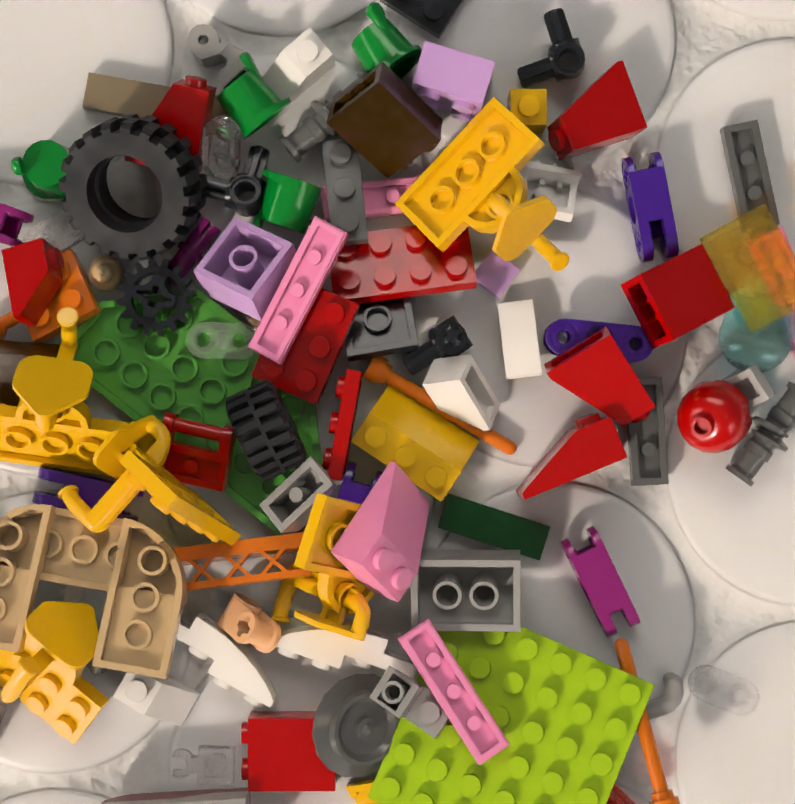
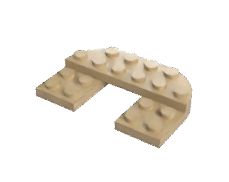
M33 504L7 511V514L0 518V650L23 653L27 636L24 625L26 619L32 613L39 580L108 592L92 666L168 679L183 606H186L187 580L184 567L170 543L146 525L127 518H116L106 530L95 533L88 530L68 509L57 508L52 505Z

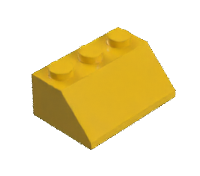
M388 385L350 442L386 466H388L390 461L397 463L415 485L442 502L469 460L479 440L441 415Z

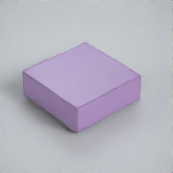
M491 250L476 269V280L480 286L499 299L520 272V269L510 261H504Z

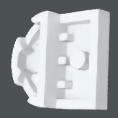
M542 141L545 145L520 171L527 184V201L544 195L557 208L554 219L571 222L574 215L577 187L581 177L579 163H574L571 158L559 161L557 153L551 148L549 141Z

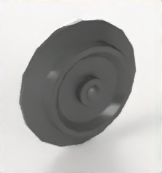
M354 674L338 681L323 696L314 714L312 738L316 754L329 770L343 777H365L379 770L384 757L389 753L393 735L400 721L398 717L369 698L381 677L375 674Z

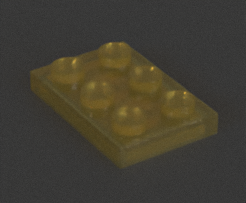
M765 203L700 238L701 244H703L714 268L751 334L795 311V256Z

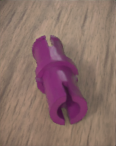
M204 217L200 219L201 221L185 242L181 241L177 245L180 249L170 260L171 271L178 265L184 269L180 276L181 278L187 275L196 261L200 263L203 259L202 253L216 235L221 232L219 228L214 224L211 225L210 221ZM171 278L170 281L177 286L176 282Z

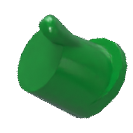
M372 2L367 6L366 14L373 23L364 28L355 37L351 44L352 49L367 74L381 62H384L402 79L419 62L422 49L419 45L412 46L393 23L386 18L383 7L377 2Z
M243 52L239 57L249 71L232 82L216 97L243 140L265 126L292 102L289 98L281 101L263 82L254 60L248 52Z
M40 140L33 143L25 151L23 158L14 157L11 160V167L16 175H23L26 188L33 195L48 200L64 199L66 195L65 192L59 191V179L65 176L66 173L62 172L60 168L63 159L71 154L69 153V148L51 140Z
M263 169L262 175L266 176L268 181L262 207L252 225L262 229L263 222L265 221L304 234L322 188L299 179Z

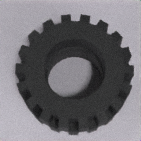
M265 379L226 398V412L234 433L250 465L261 479L266 482L302 465L306 461V450L298 430L278 390L269 380Z

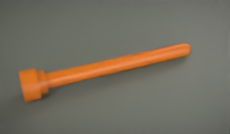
M383 356L374 357L362 378L373 384L378 382L381 385L385 382L505 454L512 455L516 452V444L492 429L483 431L439 410L425 389L392 370L393 366L387 363L389 360Z
M624 638L617 639L614 647L620 669L638 677L628 641ZM645 708L637 732L654 791L651 794L652 801L649 804H680L679 797L674 796L673 789H668L650 719Z

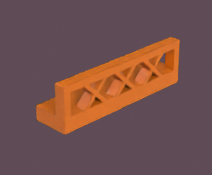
M304 532L237 540L233 546L226 542L174 548L183 566L192 565L198 570L187 583V591L312 576V571L303 569L287 570L278 563L283 554L298 552ZM264 556L270 561L261 574L251 575L241 567L248 558ZM229 561L234 565L225 578L215 579L206 572L212 562ZM274 565L278 567L280 570H282L278 572H270ZM238 570L246 575L233 577ZM202 575H205L208 579H210L205 581H198V579Z

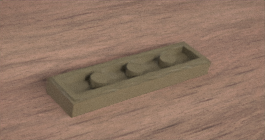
M89 72L82 107L85 110L117 116L137 114L139 119L153 114L170 87ZM215 95L209 132L223 134L227 114L216 99L218 95Z

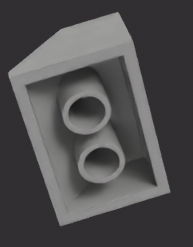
M422 549L418 573L411 583V629L429 618L436 631L521 632L520 550Z

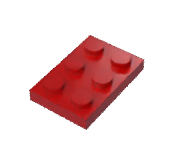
M321 288L283 364H278L260 354L251 376L261 381L267 379L281 390L315 405L319 404L361 304Z
M347 369L345 377H338L335 397L341 399L339 413L332 412L328 431L330 434H335L332 448H325L322 463L323 469L328 470V475L333 480L342 481L346 473L350 441L352 440L363 379L361 371Z

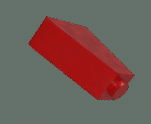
M623 60L616 62L599 76L547 127L549 144L556 151L559 161L631 139L647 128Z
M186 75L185 80L181 79L172 84L151 116L158 118V125L160 126L170 123L176 127L175 135L179 139L186 136L193 144L188 148L192 155L199 154L202 162H204L217 87L207 85V80L204 78ZM125 156V161L147 166L138 159ZM203 164L198 168L199 173L202 171Z
M607 327L602 328L544 364L546 373L552 381L604 414L611 416L612 419L623 426L630 422L635 424L644 420L651 413L650 410L656 407Z

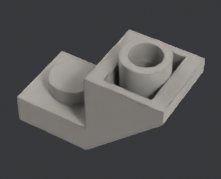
M391 666L387 668L369 697L399 719L406 718L435 739L439 737L449 721V718L429 687Z

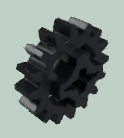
M151 258L148 261L147 268L139 262L135 263L137 273L133 275L125 272L124 276L129 281L128 284L118 285L117 289L125 293V297L116 300L118 305L126 306L127 308L123 311L121 317L123 319L133 318L130 328L133 330H137L143 325V335L149 337L154 329H156L158 336L161 338L165 337L166 328H169L174 333H178L177 323L179 321L186 324L190 322L185 315L186 311H196V307L189 303V298L196 297L197 292L187 289V286L193 282L190 276L181 278L180 276L184 269L179 265L171 271V262L167 259H164L161 266H158L156 260ZM153 275L152 281L148 282L143 286H139V283L143 279ZM171 278L179 288L180 297L174 295L170 289ZM160 292L171 302L163 301L155 304L143 294L151 295ZM134 299L141 302L144 308L143 317L136 310ZM170 310H176L170 318L161 321L163 314Z

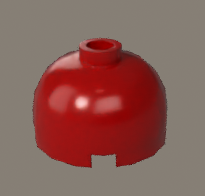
M715 380L698 383L681 399L677 409V426L682 437L690 446L702 452L717 454L729 450L747 436L752 425V416L750 417L748 408L749 401L747 396L737 386L727 381Z

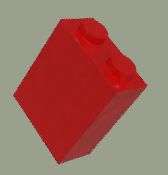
M703 244L621 284L653 349L673 341L735 308Z
M251 711L248 722H242L241 742L242 744H248V758H242L241 777L242 780H248V792L335 791L337 773L329 770L317 756L312 738L314 714L316 711Z

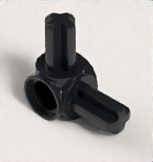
M562 8L550 10L543 17L552 43V47L547 52L548 57L517 69V74L523 88L555 78L556 82L574 79L584 70V51L579 38L572 37ZM565 53H574L579 58V64L570 70L562 68L559 64L560 57Z
M251 146L243 173L236 174V177L232 176L230 181L206 175L207 186L202 189V193H205L209 198L225 201L226 208L234 209L243 217L257 215L262 207L263 195L267 185L263 180L264 175H262L263 169L266 170L270 151L263 146ZM251 191L255 193L251 200L241 201L238 199L239 195L243 192Z
M453 315L431 329L427 335L429 340L419 346V350L405 355L402 360L407 370L412 375H415L431 365L434 359L458 356L472 347L473 344L467 336L465 329Z

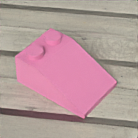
M390 461L331 550V553L368 590L399 602L418 573L430 502L397 463Z

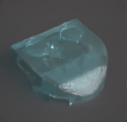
M732 292L730 299L735 308L725 313L718 334V342L722 353L732 366L741 371L755 363L762 373L775 368L785 360L791 350L795 338V310Z

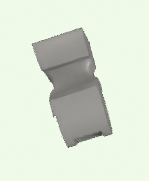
M201 24L192 28L188 35V44L195 59L205 68L226 63L218 71L219 81L223 89L249 71L239 57L244 52L243 49L235 47L228 40L222 42L216 30L210 25Z

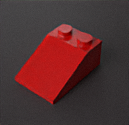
M591 413L574 420L573 422L576 427L565 432L516 489L518 497L526 500L627 458L611 416L600 417L599 413Z

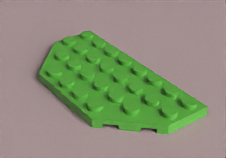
M196 290V297L189 298V303L196 307V311L187 310L185 313L190 322L186 324L179 321L177 323L178 333H174L169 328H166V335L162 338L158 336L156 329L153 330L149 337L143 335V325L137 330L130 328L133 318L123 319L121 317L123 311L127 309L126 306L118 305L115 300L101 301L98 303L101 313L84 321L77 329L78 350L75 361H81L90 366L93 371L91 387L134 421L154 415L162 422L165 413L172 412L179 414V418L223 428L225 425L231 426L226 412V398L261 382V380L251 376L260 353L248 347L255 333L201 290ZM162 294L146 296L155 304L163 301L171 302ZM134 299L136 310L143 317L144 308L139 300ZM170 310L163 314L161 321L170 318L176 310ZM276 387L301 437L306 450V460L310 456H314L322 466L316 405ZM179 432L175 433L174 441L218 451L219 441ZM236 439L233 447L227 489L223 492L276 534L280 535L281 532L259 504L300 466L265 482L255 473L238 439Z

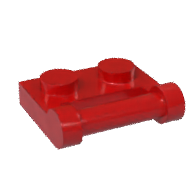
M166 412L162 423L171 434V445L166 461L162 466L181 483L220 492L226 490L233 447L237 439L232 426L225 425L222 428L179 418V414ZM179 432L219 441L218 451L174 441L175 433Z

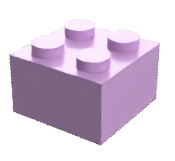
M425 41L412 81V90L434 112L437 111V108L451 112V117L470 122L483 107L495 61Z
M234 217L193 272L205 295L261 321L296 254V250L292 242Z

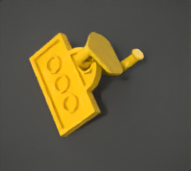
M494 96L394 203L442 252L470 226L481 233L493 234L497 232L492 250L504 261L516 259L531 245L550 263V267L554 271L563 270L569 263L568 254L561 252L542 234L555 218L556 206L544 195L527 201V184L520 174L521 169L545 144Z
M64 307L57 313V321L61 326V344L57 357L33 355L22 359L17 365L12 380V388L20 397L18 407L0 403V461L110 476L94 465V454L116 428L129 423L114 419L93 418L89 407L83 402L90 393L93 371L86 363L75 361L78 350L77 322L79 314L72 307Z
M154 415L116 428L96 450L93 457L94 465L117 479V481L92 509L79 496V488L76 485L66 486L58 492V498L63 500L67 508L88 530L95 533L106 530L139 491L144 492L146 490L152 496L150 502L165 515L170 513L181 524L185 525L187 523L197 533H204L215 543L221 539L233 546L241 537V534L196 491L181 483L162 466L169 453L171 434L167 427Z
M321 493L316 494L295 562L287 568V570L303 569L312 571V576L283 579L281 581L271 617L276 623H290L291 620L288 618L297 587L319 597L323 603L321 613L295 610L293 615L295 618L317 628L356 640H365L371 620L368 602L373 597L374 592L368 590L331 553V550L362 504ZM355 613L352 623L344 620L346 614L351 615Z
M45 601L25 621L24 628L27 636L23 653L0 650V685L3 688L1 700L7 704L12 703L17 698L20 699L31 712L38 714L54 727L59 735L66 737L75 744L109 700L81 676L84 667L94 657L99 632L95 610L87 603Z

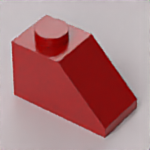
M43 238L2 250L13 317L28 327L37 325L63 284L61 269L64 268L63 256L57 247H53Z

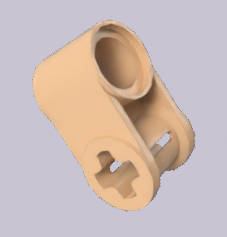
M234 593L216 624L236 642L241 644L251 643L257 650L263 653H269L274 650L281 637L279 624L268 616L260 605L239 593Z

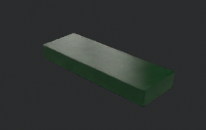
M449 493L438 524L440 529L505 550H520L521 555L539 561L550 530L548 525Z

